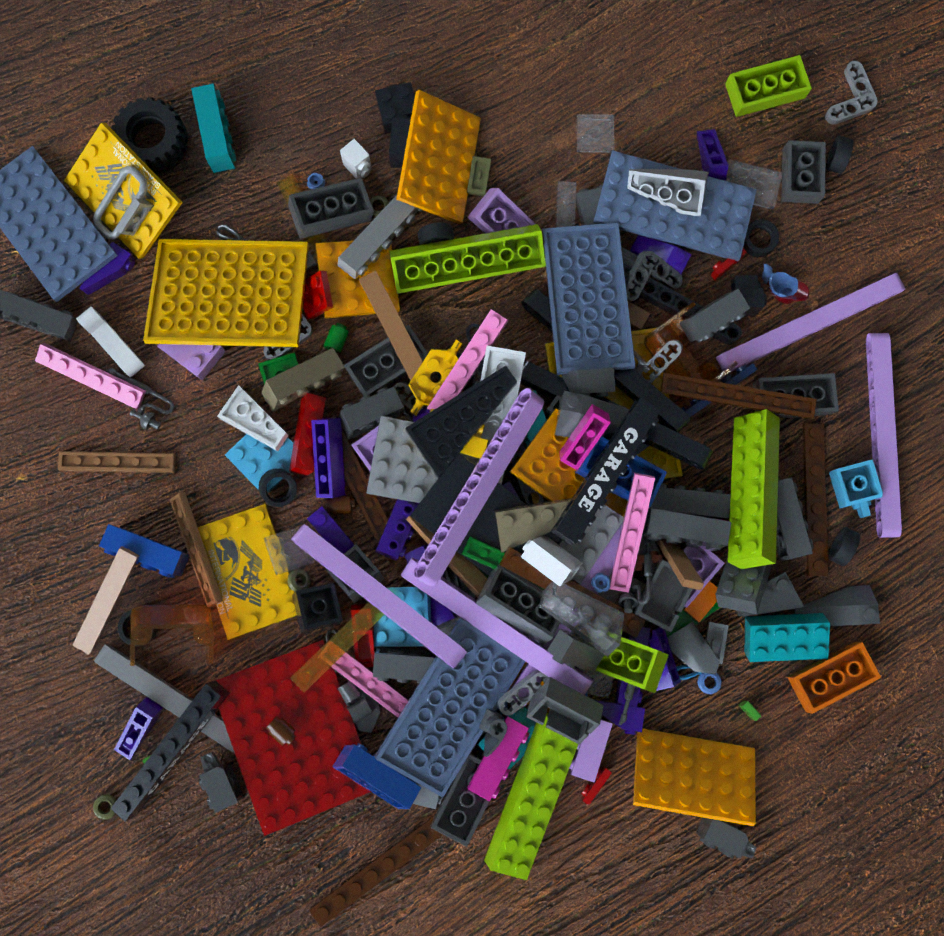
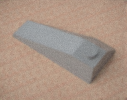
M630 169L627 189L646 198L650 197L659 201L663 206L667 205L674 208L678 213L701 216L709 172L684 169Z

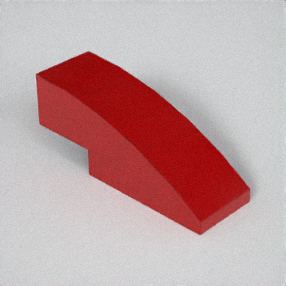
M371 603L351 605L355 660L366 668L374 667L375 647Z

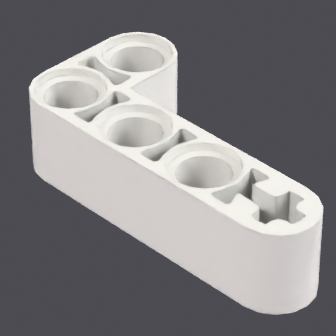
M92 306L76 318L130 378L145 366Z

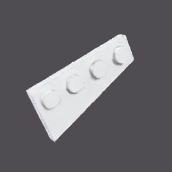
M239 385L217 415L224 422L276 451H279L289 436Z

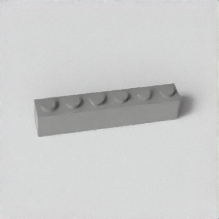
M396 195L338 257L337 266L354 279L359 275L363 276L368 270V265L371 262L377 261L380 252L383 249H388L392 239L395 236H400L404 230L403 227L406 224H410L414 220L415 214L418 211L421 212L422 209L396 200Z

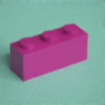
M592 404L559 451L560 461L578 470L610 425L609 414Z

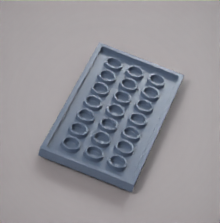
M33 146L0 169V228L53 300L58 302L118 256Z
M616 151L611 152L593 223H618L619 230L727 259L740 260L757 189L708 176L701 216L681 214L676 212L674 208L661 205L659 201L650 197L646 198L627 189L630 169L679 168Z
M618 223L543 229L557 375L587 369H634L635 360Z
M459 618L449 637L467 651L466 655L454 669L438 656L435 657L374 756L376 760L441 797H444L483 733L479 726L486 709L497 710L498 700L509 690L526 662L462 618Z

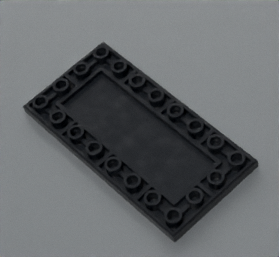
M459 454L442 476L437 479L410 516L435 535L476 465ZM497 483L457 552L462 555L470 536L501 550L495 510L527 504ZM552 532L545 534L557 544L561 541V538ZM527 542L512 549L523 554V547ZM462 555L488 576L494 570Z

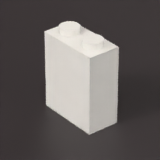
M545 534L532 541L529 540L524 545V553L521 556L559 586L570 581L583 564Z

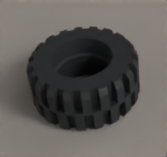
M147 97V100L138 98L136 99L137 102L134 103L132 101L128 102L126 108L122 107L118 111L120 113L119 116L115 115L113 119L115 125H112L111 129L155 174H158V171H162V173L167 172V168L170 166L174 168L177 165L176 161H181L184 157L182 151L186 152L187 145L185 142H188L187 130L177 111L170 104H165L161 99L155 101L153 97ZM159 124L166 128L165 136L158 145L148 149L138 148L134 145L136 134L144 126Z

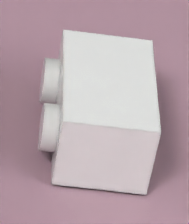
M353 139L340 150L342 162L356 179L365 178L372 169L370 157L363 147Z

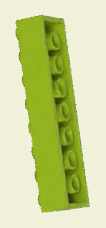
M538 224L389 251L397 294L546 267L542 230Z
M768 409L734 418L729 518L731 527L728 541V563L740 569L776 564L780 418Z
M546 713L543 725L536 722L484 859L491 871L527 880L578 747L577 743L546 728L549 713Z

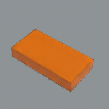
M709 581L691 604L683 610L699 623L717 602L716 591L718 587Z

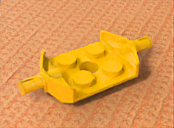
M455 340L452 347L448 348V350L431 349L408 384L416 398V403L411 409V413L417 416L422 406H429L458 361L456 353L461 345H463L461 342ZM433 372L440 373L441 378L438 382L431 381L430 375Z

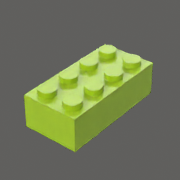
M800 55L732 73L725 83L736 117L805 99L812 89Z
M590 626L586 638L606 652L596 671L655 693L668 654Z

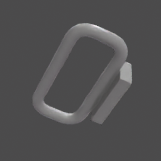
M133 166L122 168L94 213V225L107 239H116L121 234L134 236L153 206L149 201L143 200L148 190L147 180ZM131 174L140 183V189L114 231L110 232L102 224L101 217L126 176Z

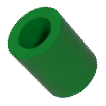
M340 323L331 325L323 347L328 350L333 348L336 353H341L349 331L346 330L347 327Z

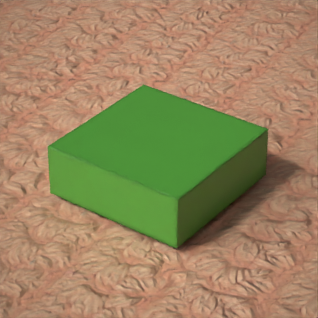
M743 700L738 704L751 720L757 721L761 717V714L749 701Z

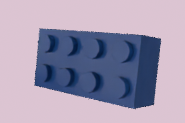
M601 436L579 469L575 470V473L585 478L609 440ZM636 455L633 460H629L627 463L628 469L622 477H618L616 481L618 484L612 493L628 501L634 473L654 476L655 481L649 507H651L667 472Z
M108 524L99 544V547L105 548L104 553L116 556L119 548L123 546L139 555L136 564L141 562L140 566L148 570L157 571L159 569V574L169 578H175V575L182 576L190 557L187 553Z
M359 743L357 745L344 746L332 766L333 768L397 809L411 808L421 790V787L415 781L404 777L396 770L376 760L374 757L376 754L370 755L367 753L368 749Z

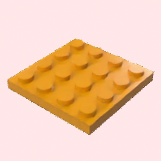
M353 241L316 243L318 270L327 271L333 308L324 312V318L376 314L359 282L360 278L374 271L377 272L396 311H400L389 253L392 250V245L380 252L377 261L371 262L368 265V270L363 276L359 275L354 279L337 266L338 257Z

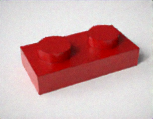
M744 248L742 249L740 260L747 253ZM726 259L722 262L720 260L712 267L714 270L710 276L716 281L739 261Z
M604 766L601 769L599 768L595 782H591L590 785L586 784L580 793L582 795L581 800L589 806L612 772Z

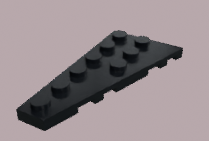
M507 366L499 369L405 428V431L438 479L517 384V380Z

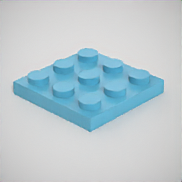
M246 434L225 456L258 489L259 481L267 471L283 469L289 472L294 443L287 437L279 451H276ZM276 477L269 481L267 484V493H269L274 487H276L284 478Z
M387 587L388 590L431 622V605L428 594L417 587ZM373 606L374 647L424 646Z

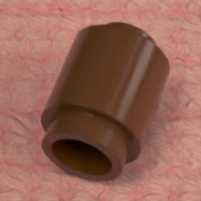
M351 494L327 498L328 513H333V515L352 514V510L356 509L355 498H351Z
M276 716L266 727L269 731L268 734L282 746L285 743L289 745L296 737L294 734L296 730L283 718L280 719Z

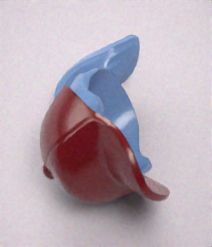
M764 264L762 280L770 286V292L777 301L783 304H790L794 301H805L808 299L809 289L806 284L785 272L773 273L772 267Z

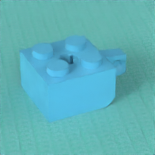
M873 459L830 471L829 475L839 508L852 505L854 510L857 509L860 518L870 516V500L881 498L883 495Z

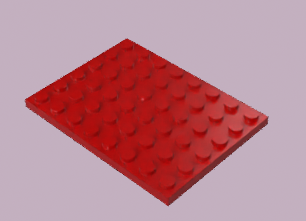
M323 640L216 680L230 692L219 707L264 836L371 792L332 767L344 746L357 745V743L361 744L347 705L338 691L340 684L334 668L318 657L325 647ZM276 716L280 719L283 718L296 730L294 732L296 737L289 745L285 743L282 746L268 734L269 731L266 727Z

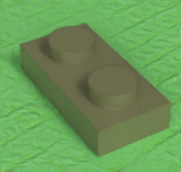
M473 156L467 189L468 194L484 196L486 194L491 159Z

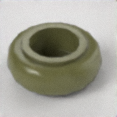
M380 195L373 196L370 199L372 208L376 203H382L384 208L389 204V201ZM373 209V217L376 218L382 210L376 211Z
M294 569L288 575V586L294 592L307 589L310 586L308 573L302 569ZM296 576L301 577L302 586L296 583Z
M109 794L101 795L95 800L93 811L100 819H110L116 813L112 809L108 813L101 810V803L106 801L112 807L117 800Z

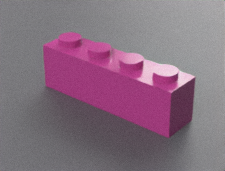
M505 716L503 720L507 724V732L503 740L488 757H483L467 787L468 790L489 802L491 798L495 799L500 791L498 785L501 779L505 781L510 772L508 766L511 761H516L520 753L518 751L520 744H524L530 734L527 732L529 728L508 716Z

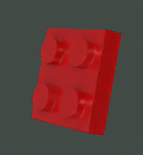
M320 270L305 280L303 310L306 319H314L333 308L327 271Z

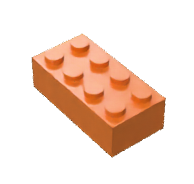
M853 642L830 654L828 659H820L789 675L787 678L805 712L813 714L875 682L881 676L863 642Z

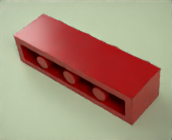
M307 393L301 398L289 472L309 475L314 472L311 420L323 418L326 397Z

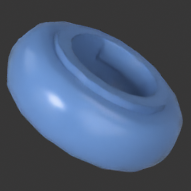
M717 672L716 674L702 673L699 675L697 683L700 690L705 694H714L721 688L722 680ZM709 676L715 680L712 688H707L704 683L705 679Z

